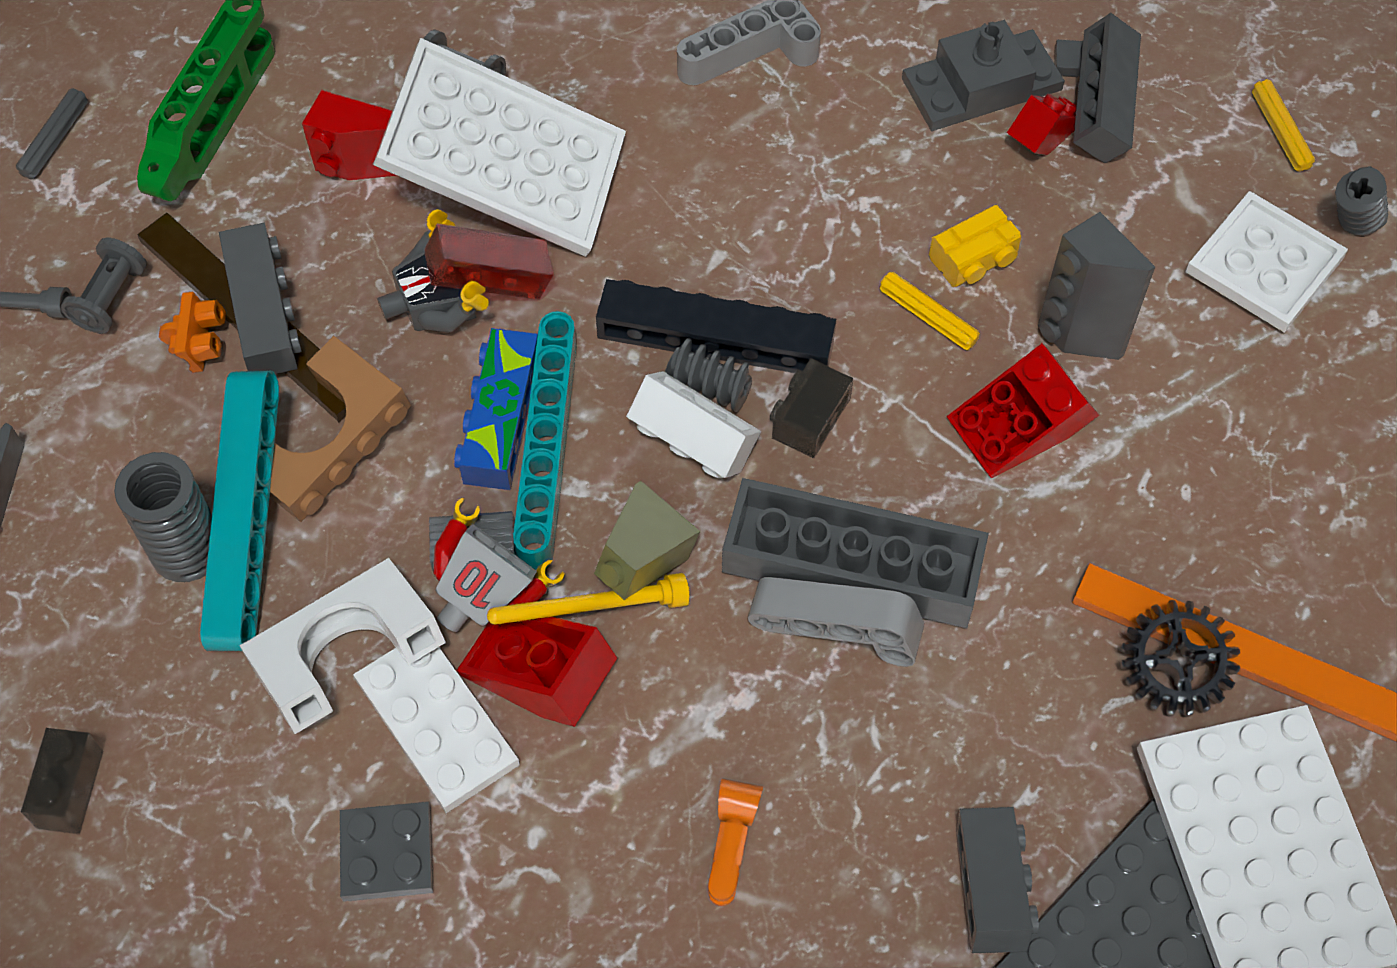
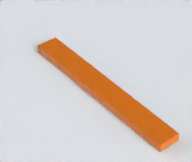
M1091 563L1088 565L1072 602L1124 626L1139 629L1141 628L1136 621L1137 616L1142 613L1152 619L1150 609L1153 605L1157 604L1160 606L1165 614H1167V603L1170 600L1176 601L1179 612H1183L1185 605L1181 601ZM1194 607L1193 614L1199 615L1201 610ZM1209 614L1206 619L1213 623L1218 617ZM1226 620L1218 629L1220 634L1226 631H1233L1235 637L1225 645L1226 647L1235 646L1240 649V654L1237 657L1227 659L1240 665V671L1237 674L1397 742L1396 692ZM1168 627L1155 632L1151 637L1168 644ZM1182 627V629L1186 630V635L1193 644L1207 645L1208 648H1211L1199 633Z

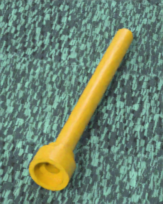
M684 573L665 575L663 580H658L657 585L646 586L625 600L614 591L494 607L488 611L487 619L491 624L496 625L658 601L661 605H668L669 608L682 607L689 604V586Z

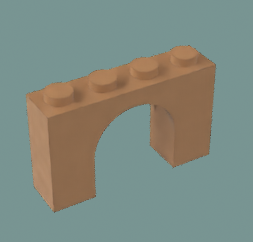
M334 335L306 365L317 382L345 403L346 418L341 431L329 444L312 452H291L274 443L269 497L299 522H302L308 515L315 513L321 507L327 494L336 485H340L348 479L352 468L363 456L371 454L377 448L380 438L392 426L398 425L405 418L407 410L411 407L401 387Z

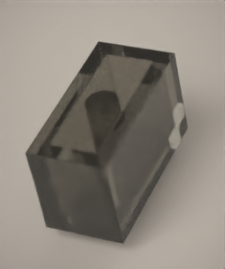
M810 359L803 371L798 369L794 373L788 387L790 392L784 401L779 399L771 411L769 421L773 422L772 439L811 458H815L851 399L853 378L814 359Z
M53 728L45 729L21 809V813L36 829L80 834L104 752L90 733Z

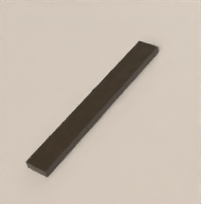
M168 213L162 215L137 234L140 242L204 300H217L226 311L225 319L237 329L225 264ZM288 322L289 330H297L302 352L295 353L298 369L284 373L332 417L340 422L346 417L345 403L317 382L306 365L320 349L293 324Z

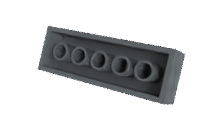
M742 478L722 549V572L758 581L764 577L897 591L908 595L915 601L922 618L968 628L989 533Z

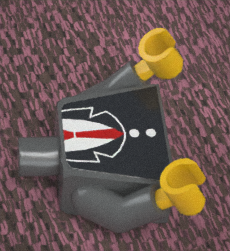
M437 209L429 214L427 226L431 232L426 231L411 252L392 270L397 291L377 298L385 319L406 312L414 330L450 333L464 321L475 319V309L478 311L487 309L489 301L481 295L485 292V287L475 281L466 284L447 242H441V236L451 237L456 231L455 223L447 219V213Z

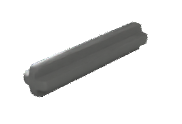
M74 88L68 90L16 164V169L21 176L34 179L88 103L85 94L81 90L78 91Z

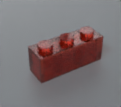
M437 223L424 249L431 285L462 289L468 282L475 281L485 287L486 293L540 300L554 275L546 240Z

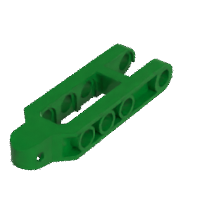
M225 0L150 119L146 146L137 174L138 188L141 193L166 201H173L178 198L188 181L200 179L275 55L271 34L266 29L259 27L265 16L261 0ZM241 6H252L251 9L244 12L236 11ZM253 45H264V47L258 51L248 50ZM213 58L214 65H203L206 60ZM192 86H202L201 90L195 93L186 92ZM222 97L232 98V100L226 104L216 103L218 99ZM174 114H186L178 121L168 120ZM211 123L216 125L210 131L199 130L205 124ZM191 151H198L199 154L193 158Z

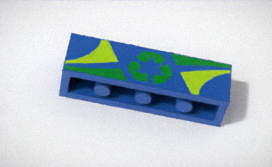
M491 328L488 343L483 342L481 344L479 365L482 366L480 376L473 377L471 386V399H474L472 410L465 411L463 419V433H466L464 445H457L454 458L455 468L460 469L462 481L465 485L511 490L529 410L538 334Z

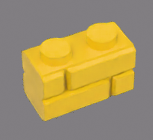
M994 205L932 237L929 252L930 260L939 271L943 272V276L952 287H957L964 282L973 284L979 281L987 270L997 265L1001 268L1006 267L1016 259L1021 241V233L1011 221L1007 220V216L999 206Z

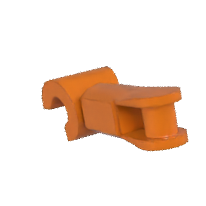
M726 779L721 780L718 798V817L720 821L725 822H720L708 883L709 898L717 906L729 905L734 900L748 834L747 826H752L763 791L762 786Z

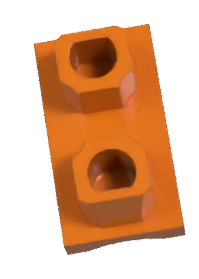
M193 291L182 293L179 315L173 316L172 322L160 326L159 338L169 345L168 351L189 363V370L192 373L202 372L205 360L217 358L221 355L222 345L220 338L215 332H208L209 327L220 326L225 323L226 311L217 300L201 301Z

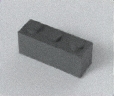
M1014 807L960 809L956 837L972 954L1027 952L1032 934L1038 933L1039 918L1036 905H1029L1027 892L1032 890V873L1030 865L1022 863L1021 852H1024L1026 847L1023 824H1016Z

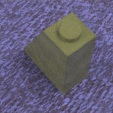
M639 481L635 484L604 546L594 574L625 600L687 561L700 530L642 481Z

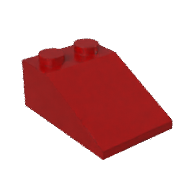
M321 90L302 122L315 170L328 177L336 176L346 180L398 176L373 165L392 110Z
M555 617L496 625L488 622L456 671L461 677L541 718L575 727L617 660V656L597 627Z

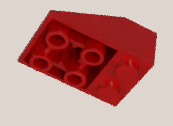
M1041 343L946 417L987 474L994 478L1069 439L1097 418L1099 414L1055 356Z

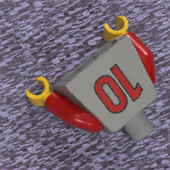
M461 498L456 502L453 512L454 519L448 521L435 544L433 574L439 581L435 591L448 601L437 616V619L443 626L453 632H458L468 617L479 625H486L489 622L487 613L491 608L539 601L547 592L546 587H552L564 578L563 571L554 580L546 576L545 568L553 560H547L535 570L475 526L474 523L477 521L480 508L477 506L473 515L464 516L459 509L462 507L465 498Z

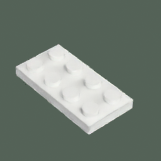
M439 647L410 665L407 664L399 651L394 648L353 674L356 682L445 813L453 810L520 765L515 753Z

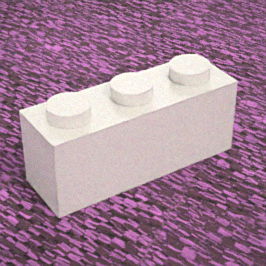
M664 371L645 376L626 416L638 424L637 429L650 437H660L670 444L669 448L671 451L685 458L692 457L703 464L702 469L706 473L716 478H727L741 473L761 433L757 428Z

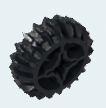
M1170 600L1167 603V614L1157 604L1153 605L1150 609L1152 619L1142 613L1139 614L1136 621L1141 629L1129 627L1126 635L1134 642H1125L1121 646L1123 653L1134 656L1126 658L1121 662L1122 669H1135L1136 671L1126 678L1127 685H1135L1140 682L1143 687L1138 690L1135 696L1141 700L1148 693L1153 695L1155 698L1150 703V709L1154 711L1160 706L1162 701L1167 702L1166 714L1168 716H1173L1176 713L1178 704H1181L1185 717H1191L1194 713L1193 702L1196 703L1203 713L1209 711L1211 707L1208 697L1218 704L1221 703L1225 696L1220 688L1231 690L1235 686V682L1226 674H1237L1240 671V665L1227 660L1235 658L1240 654L1238 647H1226L1225 645L1235 637L1234 632L1226 631L1220 634L1218 629L1225 620L1222 617H1218L1213 623L1209 622L1206 618L1210 614V608L1207 606L1202 608L1199 615L1193 614L1194 603L1192 601H1187L1183 607V612H1179L1176 601ZM1168 627V647L1164 650L1156 651L1152 655H1145L1147 640L1155 632ZM1182 627L1199 633L1211 648H1208L1207 645L1193 644L1188 639L1186 630L1182 629ZM1176 645L1182 656L1193 658V660L1189 659L1184 665V671L1183 667H1180L1178 660L1167 658L1168 656H1173L1176 651ZM1214 661V672L1211 680L1203 687L1192 690L1193 668L1203 666L1206 662ZM1149 668H1153V671L1169 673L1173 678L1175 687H1178V691L1158 682L1149 671Z

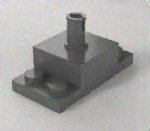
M1005 19L998 22H989L988 25L984 23L981 27L939 39L935 60L905 68L902 72V80L931 132L1027 102L1031 95L1043 97L1047 94L1062 91L1065 82L1035 31L1032 29L1014 35Z

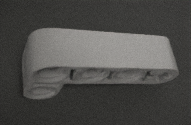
M767 0L681 40L677 46V75L685 84L699 85L777 48H780L793 64L804 67L810 66L819 58L821 28L800 0Z
M764 577L759 580L748 615L749 623L763 631L871 644L883 661L903 667L912 666L915 663L924 629V621L915 601L901 592L774 577Z

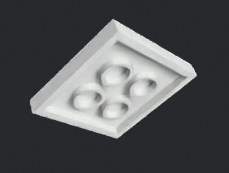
M1249 191L1189 262L1185 272L1285 333L1344 259L1348 249Z

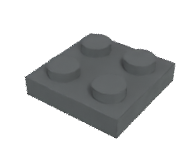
M429 802L339 810L340 897L343 902L433 893L431 807Z

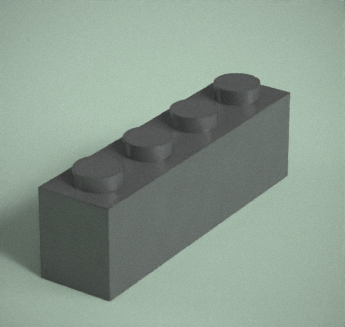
M1109 13L1084 30L1073 143L1103 163H1107L1115 157L1124 154L1133 145L1141 34L1112 13Z
M265 222L220 231L221 248L242 354L247 370H271L277 374L298 369L295 353L302 351L297 330H289L288 322L294 321L295 318L290 298H282L281 291L287 290L288 285L283 266L276 268L275 260L282 259L277 237H269Z

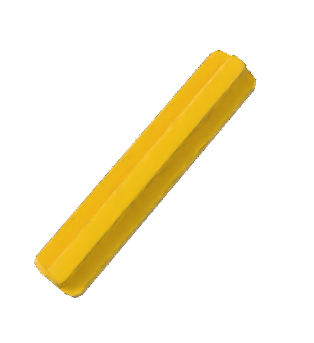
M1269 79L1262 82L1258 81L1254 84L1252 94L1292 166L1297 172L1310 169L1315 162V157L1275 86Z
M889 272L882 279L880 290L957 345L965 350H970L976 344L980 334L977 329L898 274Z

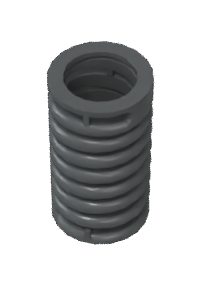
M152 452L130 461L121 470L116 480L115 498L151 564L158 574L174 582H191L206 576L212 514L190 468L185 461L176 455L166 452Z

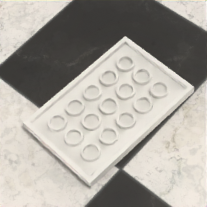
M420 38L373 165L586 257L593 245L626 131Z
M1307 705L1139 743L1137 747L1138 754L1215 968L1397 967V925Z

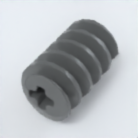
M1371 166L1362 167L1344 175L1337 183L1335 191L1340 225L1345 231L1353 235L1364 236L1374 233L1383 227L1388 219V197L1385 177L1379 170Z
M687 338L681 347H677L670 357L665 373L686 386L688 385V387L698 393L702 391V395L709 400L716 397L718 405L722 407L727 406L731 402V409L734 412H738L745 403L752 385V378L748 375L749 363L744 362L738 370H735V357L730 356L724 364H721V352L715 350L708 359L705 357L706 345L701 344L695 353L691 352L692 339Z

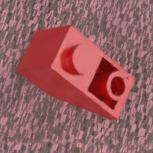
M1047 94L1045 97L1031 95L1007 133L1035 154L1048 155L1075 131V112L1077 106L1062 96H1059L1057 99L1050 94Z

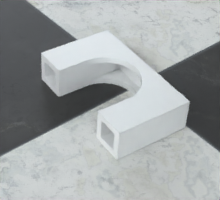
M389 558L240 645L255 674L294 734L333 712L319 683L312 675V668L319 652L338 636L355 630L378 631L390 639L408 665L446 643L434 615Z

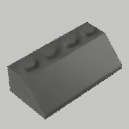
M1101 212L1062 235L1038 327L1044 338L1054 343L1064 353L1119 360L1124 356L1155 266Z

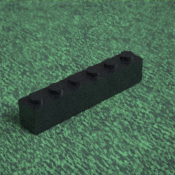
M606 279L596 314L598 339L674 352L677 347H681L687 338L692 339L691 352L695 353L701 344L706 345V358H710L715 350H719L721 352L720 360L726 361L730 356L735 357V363L739 364L748 362L751 366L826 379L834 344L837 319L826 317L820 313L807 314L790 311L780 306L766 307L750 304L744 300L732 301L714 298L704 293L691 294L674 291L664 286L651 287L635 284L629 280L616 281Z

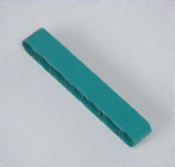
M560 311L546 314L539 324L513 532L516 556L535 570L547 560H552L554 555L577 349L574 321L571 316ZM558 335L563 336L561 338H553L554 336ZM554 368L560 369V370L554 371V372L548 371V370L554 369ZM547 402H556L552 406L543 405ZM544 436H551V437H553L552 439H550V440H548V441L539 440L540 438H542V437H544ZM539 471L550 472L549 474L540 477L534 475ZM541 506L546 508L539 513L530 512L534 507ZM531 543L542 544L536 550L525 549Z
M271 370L231 372L226 380L200 628L201 643L206 651H242L240 645L255 637L257 633L279 401L278 379L274 371Z

